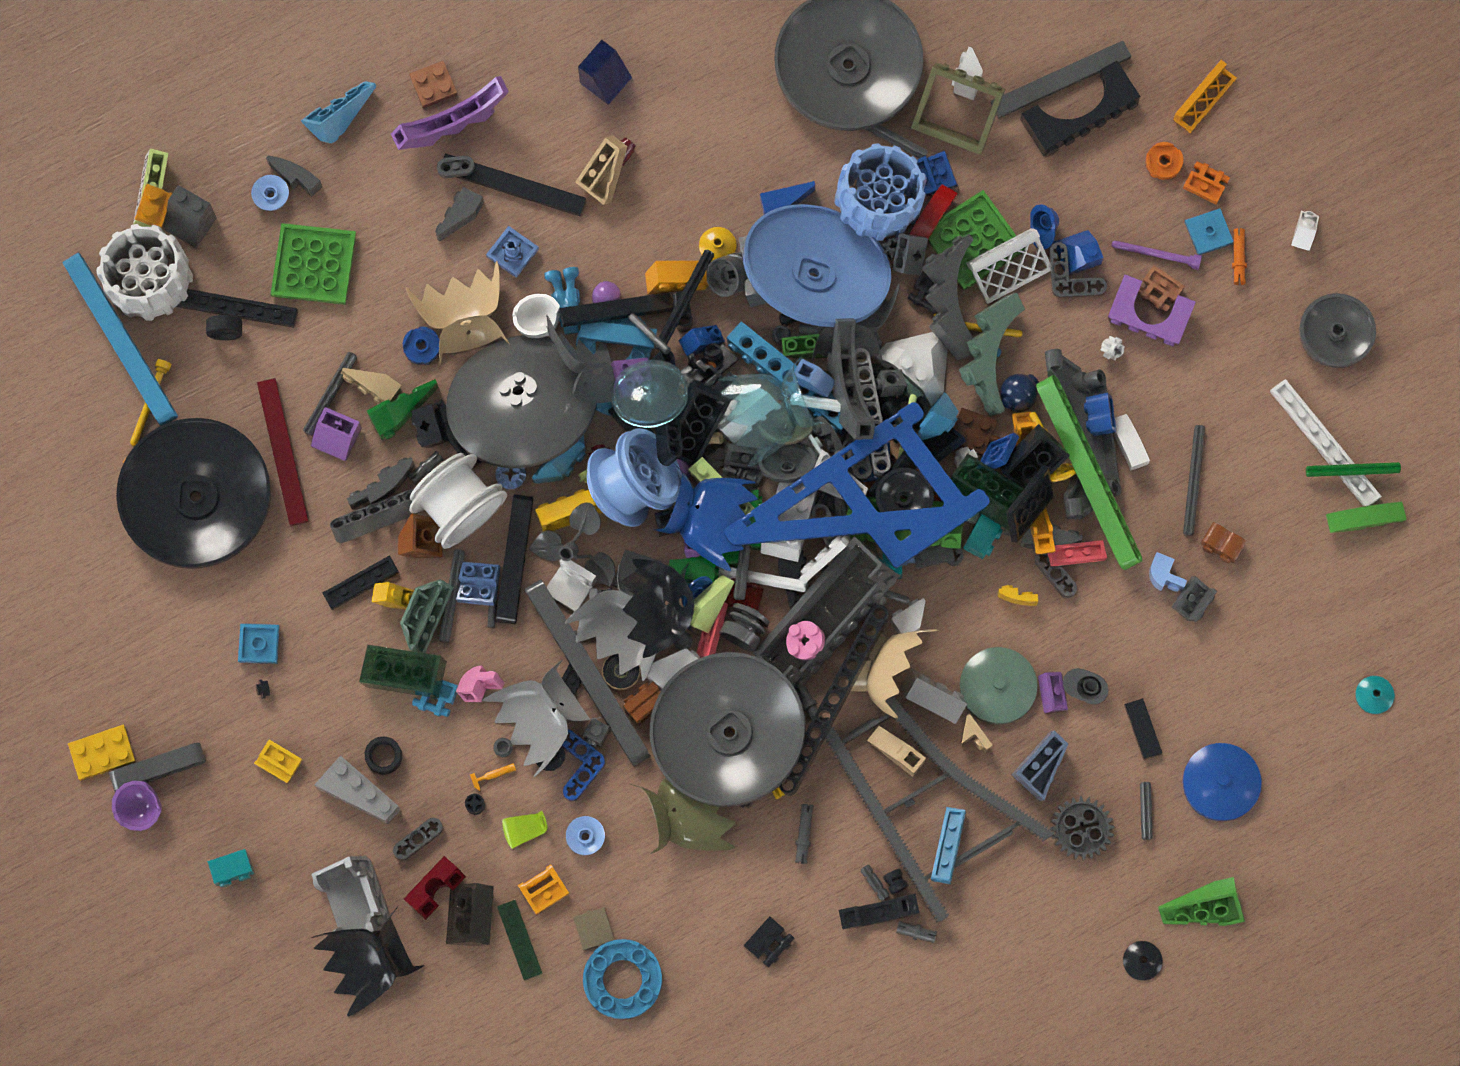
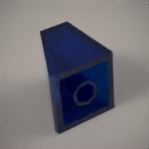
M603 40L595 46L578 66L580 83L608 105L632 79L618 52Z

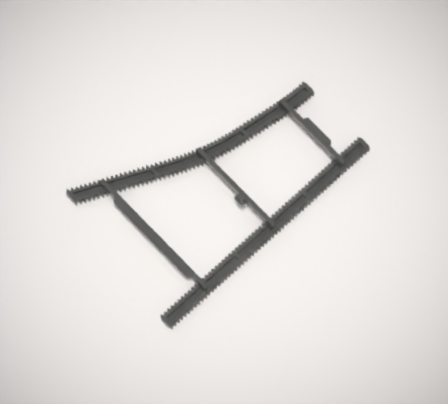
M894 695L886 700L887 704L898 716V718L894 719H897L896 722H900L901 728H905L906 734H910L911 740L915 739L914 743H917V746L920 745L919 749L922 748V752L925 751L924 755L927 754V757H930L929 760L933 759L932 763L935 762V765H938L937 768L941 767L940 771L943 770L944 775L882 810L884 806H881L879 800H876L877 796H875V793H872L873 790H870L871 786H869V783H866L867 780H864L865 776H863V773H860L861 770H858L859 766L856 767L857 763H855V760H852L853 757H850L851 753L844 746L892 716L886 714L877 720L873 718L852 730L849 736L843 740H840L841 737H838L839 734H836L837 730H835V727H831L825 739H827L826 743H829L828 746H831L830 749H833L832 752H835L834 756H837L836 759H839L838 762H841L840 766H843L842 769H845L844 772H847L846 775H849L848 779H851L850 782H853L852 785H855L854 789H857L856 792H859L858 795H861L862 802L868 805L867 809L870 808L869 812H871V815H874L873 819L876 818L875 822H877V825H880L879 829L882 828L881 832H884L883 835H886L885 839L888 838L887 842H890L889 845H892L891 849L894 848L893 852H896L895 855H898L897 859L900 858L899 862H902L901 865H904L903 869L907 868L905 872H908L907 875H910L909 879H912L913 885H917V892H921L920 895H923L922 899H925L924 902H927L926 906L929 905L928 909H931L930 912H933L932 916H935L936 922H941L949 916V913L946 914L947 910H944L945 907H942L943 903H940L939 897H935L937 893H934L935 890H931L933 887H929L931 883H928V879L931 878L932 872L924 876V873H921L922 870H919L920 866H917L918 863H915L916 860H913L914 856H911L912 853H909L910 850H907L908 846H905L906 843H903L904 839L901 840L902 836H899L900 833H897L898 829L894 830L896 826H893L892 820H888L890 816H887L889 812L903 804L906 808L915 804L913 798L945 779L952 777V780L955 779L954 783L958 782L957 785L961 784V787L967 788V792L970 791V794L973 793V796L977 795L976 798L980 797V800L983 799V803L986 802V805L990 803L989 807L993 806V809L996 808V811L1000 810L999 813L1003 812V815L1006 814V818L1009 817V820L1013 819L1012 822L1016 821V823L958 856L954 869L1012 835V830L1018 826L1023 825L1022 829L1026 827V831L1029 830V833L1033 832L1032 835L1036 834V837L1039 836V840L1042 838V842L1052 837L1054 831L1051 832V828L1048 829V826L1044 828V824L1041 825V822L1038 823V820L1034 821V818L1031 819V815L1028 817V813L1024 815L1025 811L1021 812V809L1018 810V807L1014 808L1015 804L1011 806V802L1008 804V800L1005 801V798L1001 799V796L995 795V791L991 793L992 789L988 791V787L985 788V785L982 786V783L978 784V781L975 782L976 779L972 780L973 777L969 778L970 774L967 775V772L964 773V770L961 771V768L955 767L956 763L953 764V761L947 760L948 756L942 755L943 751L940 752V749H937L938 746L935 747V744H932L931 738H928V735L925 736L926 732H923V729L920 730L921 726L917 727L918 723L915 724V720L912 721L913 717L910 718V715H907L908 712H905V709H903L899 700L896 701L897 698H894ZM825 717L821 721H828L829 717Z

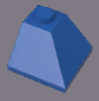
M1089 230L1053 242V244L1062 242L1067 247L1069 275L1102 264L1104 257L1097 240ZM1057 246L1055 250L1059 260L1064 262V258L1060 259V253L1063 252V249Z

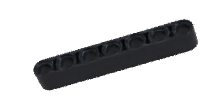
M661 350L650 361L656 447L659 462L664 466H670L682 455L675 356L672 351L665 354Z
M517 494L513 496L496 614L497 623L516 625L533 508V496Z

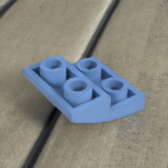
M463 562L458 578L460 585L456 597L457 602L494 606L498 591L500 565Z

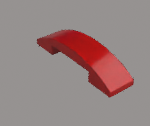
M942 184L923 210L910 234L928 238L929 242V238L947 209L949 210L958 193Z

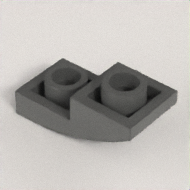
M823 416L812 419L813 431L818 437L825 435V446L830 453L842 450L841 441L830 423Z

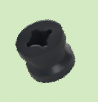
M470 794L465 799V807L470 814L479 815L485 809V801L479 794Z

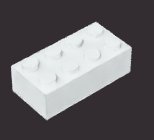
M779 482L776 494L794 482ZM801 483L792 490L797 494L805 487ZM817 491L778 517V520L811 519L812 510L817 499ZM805 539L761 543V553L798 562Z

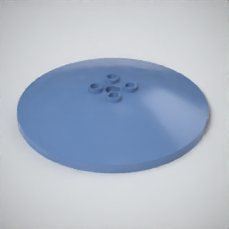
M807 204L783 206L760 217L751 227L743 247L744 269L757 293L769 305L784 315L803 323L822 327H834L835 319L854 318L856 323L874 314L883 304L890 288L891 268L889 260L876 238L865 235L861 237L855 234L856 231L850 225L844 224L841 221V212ZM809 273H815L817 277H814Z

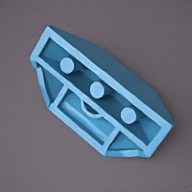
M945 392L933 404L920 424L921 429L918 431V436L921 440L939 436L944 431L948 433L958 420L956 416L959 411Z
M584 435L568 451L543 463L532 476L533 482L535 484L555 482L569 477L574 471V465L577 462L580 463L586 456Z

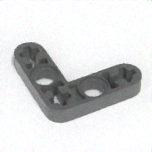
M1056 242L1050 247L1051 288L1055 296L1100 295L1106 291L1107 283L1102 278L1069 279L1066 245L1062 242ZM1057 246L1063 249V252L1060 253V259L1064 258V262H1053V259H1057V253L1053 252ZM1058 264L1064 266L1065 271L1062 275H1057L1054 271V267ZM1087 281H1090L1089 285H1095L1096 281H1099V284H1103V288L1100 289V292L1096 288H1090L1091 293H1088ZM1068 282H1071L1070 289L1072 294L1068 293L1069 290H1063L1062 294H1059V291L1055 289L1059 286V283H1062L1063 287L1069 286ZM1077 282L1084 284L1085 288L1081 293L1074 290V285Z

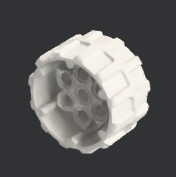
M138 224L131 225L129 229L114 233L108 245L101 248L99 253L101 264L97 267V276L102 282L103 290L111 302L118 306L126 316L143 317L146 321H152L157 316L163 314L170 315L181 301L184 302L187 299L186 291L189 282L193 281V274L188 265L189 259L177 239L173 235H166L160 226L141 227ZM167 255H169V257L172 260H175V264H170L169 267L167 266ZM157 256H161L159 260L154 261ZM130 267L129 271L123 272L126 268ZM144 270H148L146 274L142 275ZM163 272H167L165 276L160 277ZM121 278H123L122 290L118 285H116V280L118 281ZM136 284L135 287L129 288L130 285Z

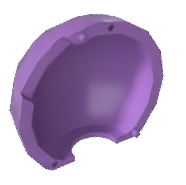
M131 781L123 784L116 790L112 799L114 818L121 826L129 830L142 831L150 828L157 822L162 811L161 802L156 792L148 783L143 781Z

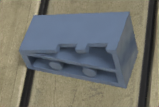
M1049 732L1011 775L1037 800H1045L1047 791L1054 779L1068 743L1057 732Z

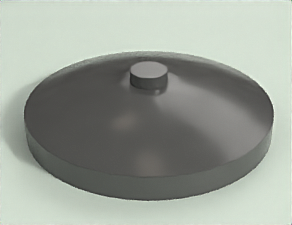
M1333 293L1317 298L1307 307L1300 320L1299 336L1303 348L1312 359L1327 367L1345 368L1357 364L1370 352L1376 338V324L1372 313L1360 300L1350 295Z

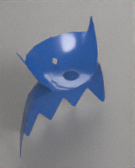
M682 472L681 486L671 518L664 529L654 530L669 534L680 532L685 543L694 551L718 567L731 571L722 554L743 550L744 548L741 545H732L726 538L724 531L728 526L745 516L739 505L758 500L755 495L742 486L744 484H755L756 482L736 478H710L702 480L693 488L687 476ZM748 519L744 524L746 526L751 525V521Z

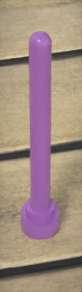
M1120 241L1112 242L1113 248L1185 263L1191 269L1199 270L1201 255L1194 254V256L1190 255L1188 257Z

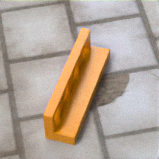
M1222 60L1219 61L1175 113L1173 120L1189 133L1197 127L1237 79V77L1225 69L1227 64ZM1221 74L1230 79L1227 84H1219L1218 78ZM1209 89H1217V96L1208 98L1207 91ZM1199 102H1205L1206 109L1204 111H1196L1195 105ZM1194 115L1195 122L1192 126L1183 121L1186 116Z

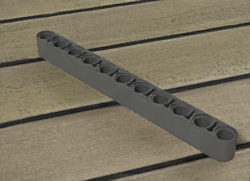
M540 579L525 588L524 590L566 659L571 663L576 675L581 679V683L607 725L610 726V730L632 765L635 767L651 757L581 642L576 643L575 632L569 623L565 624V616L543 581Z

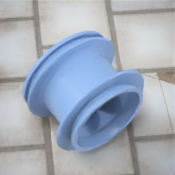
M637 428L625 432L617 441L616 451L601 448L594 451L589 457L587 465L589 492L598 508L615 522L629 527L639 526L646 520L649 507L665 510L671 507L677 500L682 481L681 471L674 463L670 466H664L659 462L657 458L656 434L649 430Z

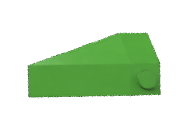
M1234 877L1214 881L1158 906L1163 924L1187 925L1189 922H1198L1200 925L1218 923L1219 926H1227L1245 922Z

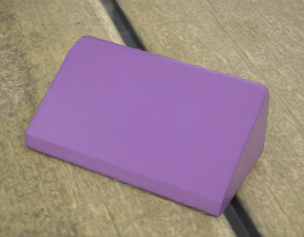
M1048 672L1039 675L1038 681L1044 713L1068 710L1062 673Z

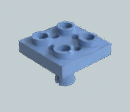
M508 226L488 251L486 257L494 263L498 261V265L517 278L539 250V247Z

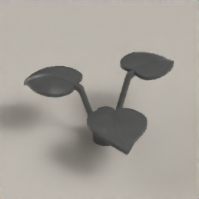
M582 503L572 511L570 525L572 528L579 530V532L571 542L565 545L561 544L562 539L558 533L546 530L540 533L529 547V550L534 554L549 561H558L560 559L570 561L572 558L575 560L589 558L585 563V569L596 575L597 583L611 586L614 581L615 565L609 555L603 552H598L594 557L592 555H578L579 548L575 542L582 532L592 535L601 526L600 516L591 503Z

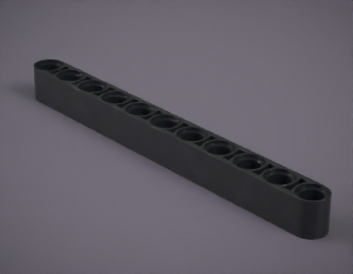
M875 605L871 609L805 732L803 749L805 747L812 748V753L804 756L801 752L797 764L802 765L803 769L800 773L792 771L779 786L783 794L792 796L798 791L889 620V613L884 605ZM883 611L885 616L882 619H877L875 613ZM874 628L876 633L873 636L866 635V630ZM865 645L867 650L864 653L857 652V647ZM850 662L858 663L855 670L847 668ZM841 679H847L849 681L846 687H840L838 685ZM832 696L840 698L837 704L829 703ZM823 713H829L830 719L824 722L820 720V716ZM814 730L821 731V736L817 739L811 737V733ZM787 781H791L794 784L793 788L788 791L784 790V784Z

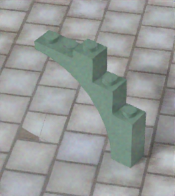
M1017 293L1005 296L974 315L982 333L966 343L975 359L959 369L961 378L966 385H974L975 391L980 396L984 409L988 412L989 416L1005 411L996 382V358L1001 338L1007 327L1017 315L1025 310Z

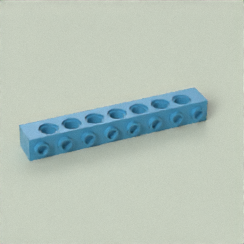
M741 321L726 337L728 348L734 353L738 352L741 354L742 359L750 365L752 363L756 366V370L762 376L767 375L773 385L778 388L779 386L782 387L788 397L791 398L793 393L801 394L800 391L804 387L794 382L789 383L785 381L788 377H793L797 365ZM745 343L752 344V346L749 348L743 347ZM760 354L766 355V358L760 360L757 358V356ZM776 365L781 367L778 371L771 370ZM811 390L807 394H801L825 398ZM830 393V395H829V397H828L827 399H834V400H836V399L833 397V394ZM801 406L804 410L807 411L809 409L813 412L815 418L823 416L833 427L836 434L839 433L843 436L847 431L839 423L840 412ZM837 412L838 416L830 417L829 413Z

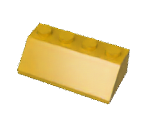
M584 489L578 490L570 497H559L556 499V502L551 504L548 502L543 503L535 509L542 531H556L569 526L572 511L582 503L588 502L593 504L598 514L603 512L594 502L589 489L586 491Z

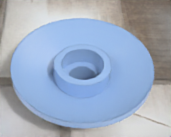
M265 175L254 183L251 195L254 203L260 209L273 211L281 208L286 203L289 197V189L281 177ZM274 193V196L270 198L268 194Z
M578 817L569 824L566 830L568 846L573 852L580 855H591L597 852L605 840L603 826L593 817ZM585 833L589 834V839L583 840L582 835Z

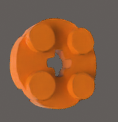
M1157 143L1146 155V168L1153 178L1161 180L1171 179L1179 174L1183 166V154L1172 143ZM1162 157H1165L1166 160H1169V162L1166 165L1160 163Z

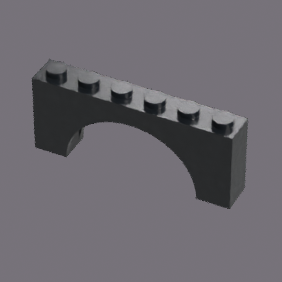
M1117 60L1101 69L1099 76L1103 83L1104 96L1098 106L1088 114L1074 119H1059L1045 113L1038 105L1021 114V122L1043 156L1056 153L1059 147L1072 144L1075 138L1088 135L1091 129L1095 127L1100 128L1109 119H1116L1125 110L1128 109L1130 111L1138 106L1141 96Z

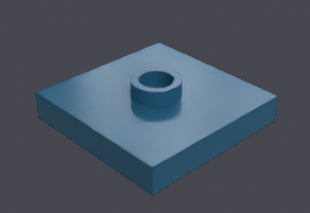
M1220 208L1185 220V225L1197 255H1202L1234 243Z
M240 624L238 662L277 664L280 626L272 624Z

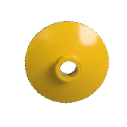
M722 227L708 229L703 233L699 241L701 254H703L704 250H710L714 253L712 261L736 251L737 244L734 235ZM719 240L721 244L715 245L714 242Z

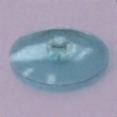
M646 360L627 367L618 375L612 386L611 398L616 413L625 422L638 427H656L670 422L681 413L688 400V386L684 375L674 365L659 360Z

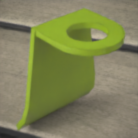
M539 811L537 814L509 817L502 820L505 838L512 849L546 833L548 829L546 818L542 811Z

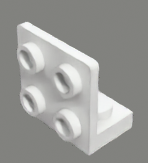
M561 559L560 568L548 584L547 589L555 600L575 612L589 594V589H592L597 582L596 575L572 560L563 561Z

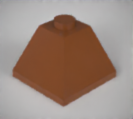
M411 514L398 536V555L410 558H441V543L435 541V536L440 529L438 524L431 517Z

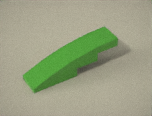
M1402 502L1371 505L1326 514L1330 533L1363 530L1366 527L1383 526L1388 523H1398L1407 520Z

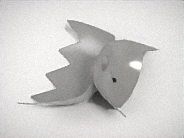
M617 575L618 590H607L594 596L579 607L565 621V624L579 621L576 643L596 637L597 659L619 654L620 675L640 665L642 681H644L648 676L656 654L643 658L646 645L627 638L637 624V621L631 616H627L623 608L634 594L621 583Z
M562 660L544 675L541 683L532 680L520 682L498 690L482 699L485 702H503L495 723H516L510 740L512 745H531L524 766L543 762L534 777L549 764L566 740L568 735L566 719L586 721L602 718L590 719L557 672V668Z

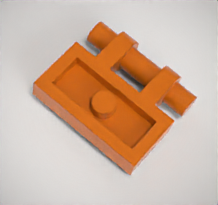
M1196 161L1193 168L1200 172L1191 171L1183 189L1217 205L1225 189V186L1219 184V182L1222 181L1227 184L1230 177L1221 170L1218 172L1210 168L1208 164ZM1207 174L1211 177H1214L1215 179L1213 181L1205 177L1204 175Z

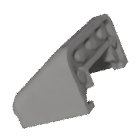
M350 856L312 873L314 887L327 894L338 927L333 931L364 928L370 930L374 935L380 934L390 914L373 864L368 857Z

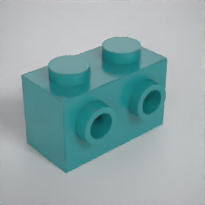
M982 512L962 549L981 559L986 555L990 556L995 547L992 545L994 539L998 540L1003 532V529H1001L1003 522Z
M246 849L207 861L214 884L221 888L231 885L232 881L238 879L239 881L250 879V875L255 874Z

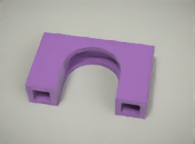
M1124 275L1108 318L1111 319L1110 322L1121 326L1122 323L1129 326V330L1136 333L1139 330L1146 332L1145 336L1154 340L1157 337L1164 339L1163 343L1173 347L1175 344L1179 345L1195 301L1178 295L1169 317L1164 322L1155 325L1144 323L1137 317L1134 310V302L1142 281Z

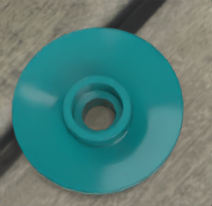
M1380 676L1364 678L1358 684L1355 692L1358 705L1364 711L1371 714H1381L1387 711L1392 706L1395 697L1394 689L1390 682ZM1374 690L1379 692L1380 695L1378 697L1373 695Z

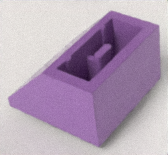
M325 407L317 422L311 447L346 461L362 429L361 424L357 420Z

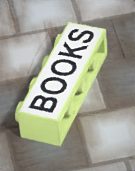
M149 149L146 154L135 216L145 185L149 184L162 189L168 159L167 152ZM134 217L133 225L138 224L141 227H152L151 225L135 220Z

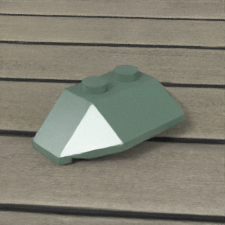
M441 579L415 588L400 622L409 650L420 657H424L454 588Z

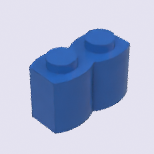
M1109 393L1086 397L1084 411L1088 414V421H1086L1087 431L1094 437L1115 433L1116 421L1112 396Z

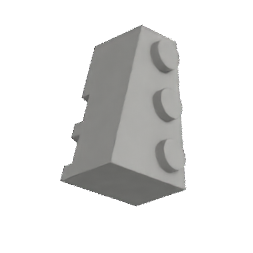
M913 668L910 669L900 686L905 698L955 724L967 705L964 695L957 691H950L944 684L933 681L925 674Z

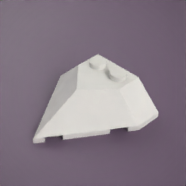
M933 332L886 343L880 350L883 363L879 354L875 355L874 358L886 369H889L891 366L896 370L902 369L904 377L923 393L922 397H924L930 407L944 393L948 349Z

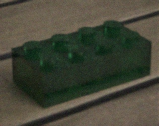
M967 453L950 479L963 496H968L978 489L983 490L988 496L990 503L980 513L1009 531L1006 511L1024 488Z
M367 644L359 682L367 688L439 699L447 661L439 655Z

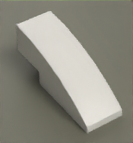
M1128 415L1116 417V432L1114 436L1122 455L1125 456L1130 471L1148 465L1149 457Z

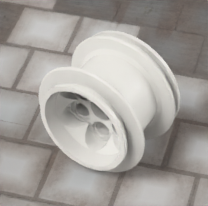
M458 453L451 456L427 474L410 495L412 503L409 511L411 513H418L425 510L440 527L435 536V541L441 543L444 549L455 546L473 534L497 512L507 498V493L502 491L501 484L487 487L474 473L472 468L477 461L475 454L465 456L463 453Z

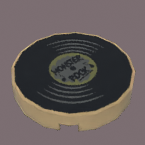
M614 654L604 661L602 676L609 687L618 691L628 690L637 683L640 677V665L620 675L619 654Z

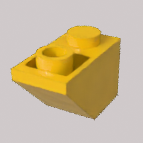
M390 582L375 583L372 602L385 607L406 610L414 590Z

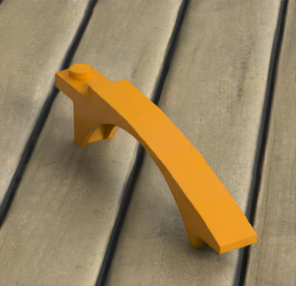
M1031 411L1012 414L1014 433L1019 436L1016 446L1036 427V422H1032L1029 416ZM1045 507L1030 526L1036 555L1055 553L1053 527Z

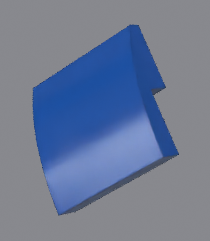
M945 151L928 158L924 156L917 159V166L921 173H925L927 179L924 188L926 196L934 195L942 184L950 189L958 186Z

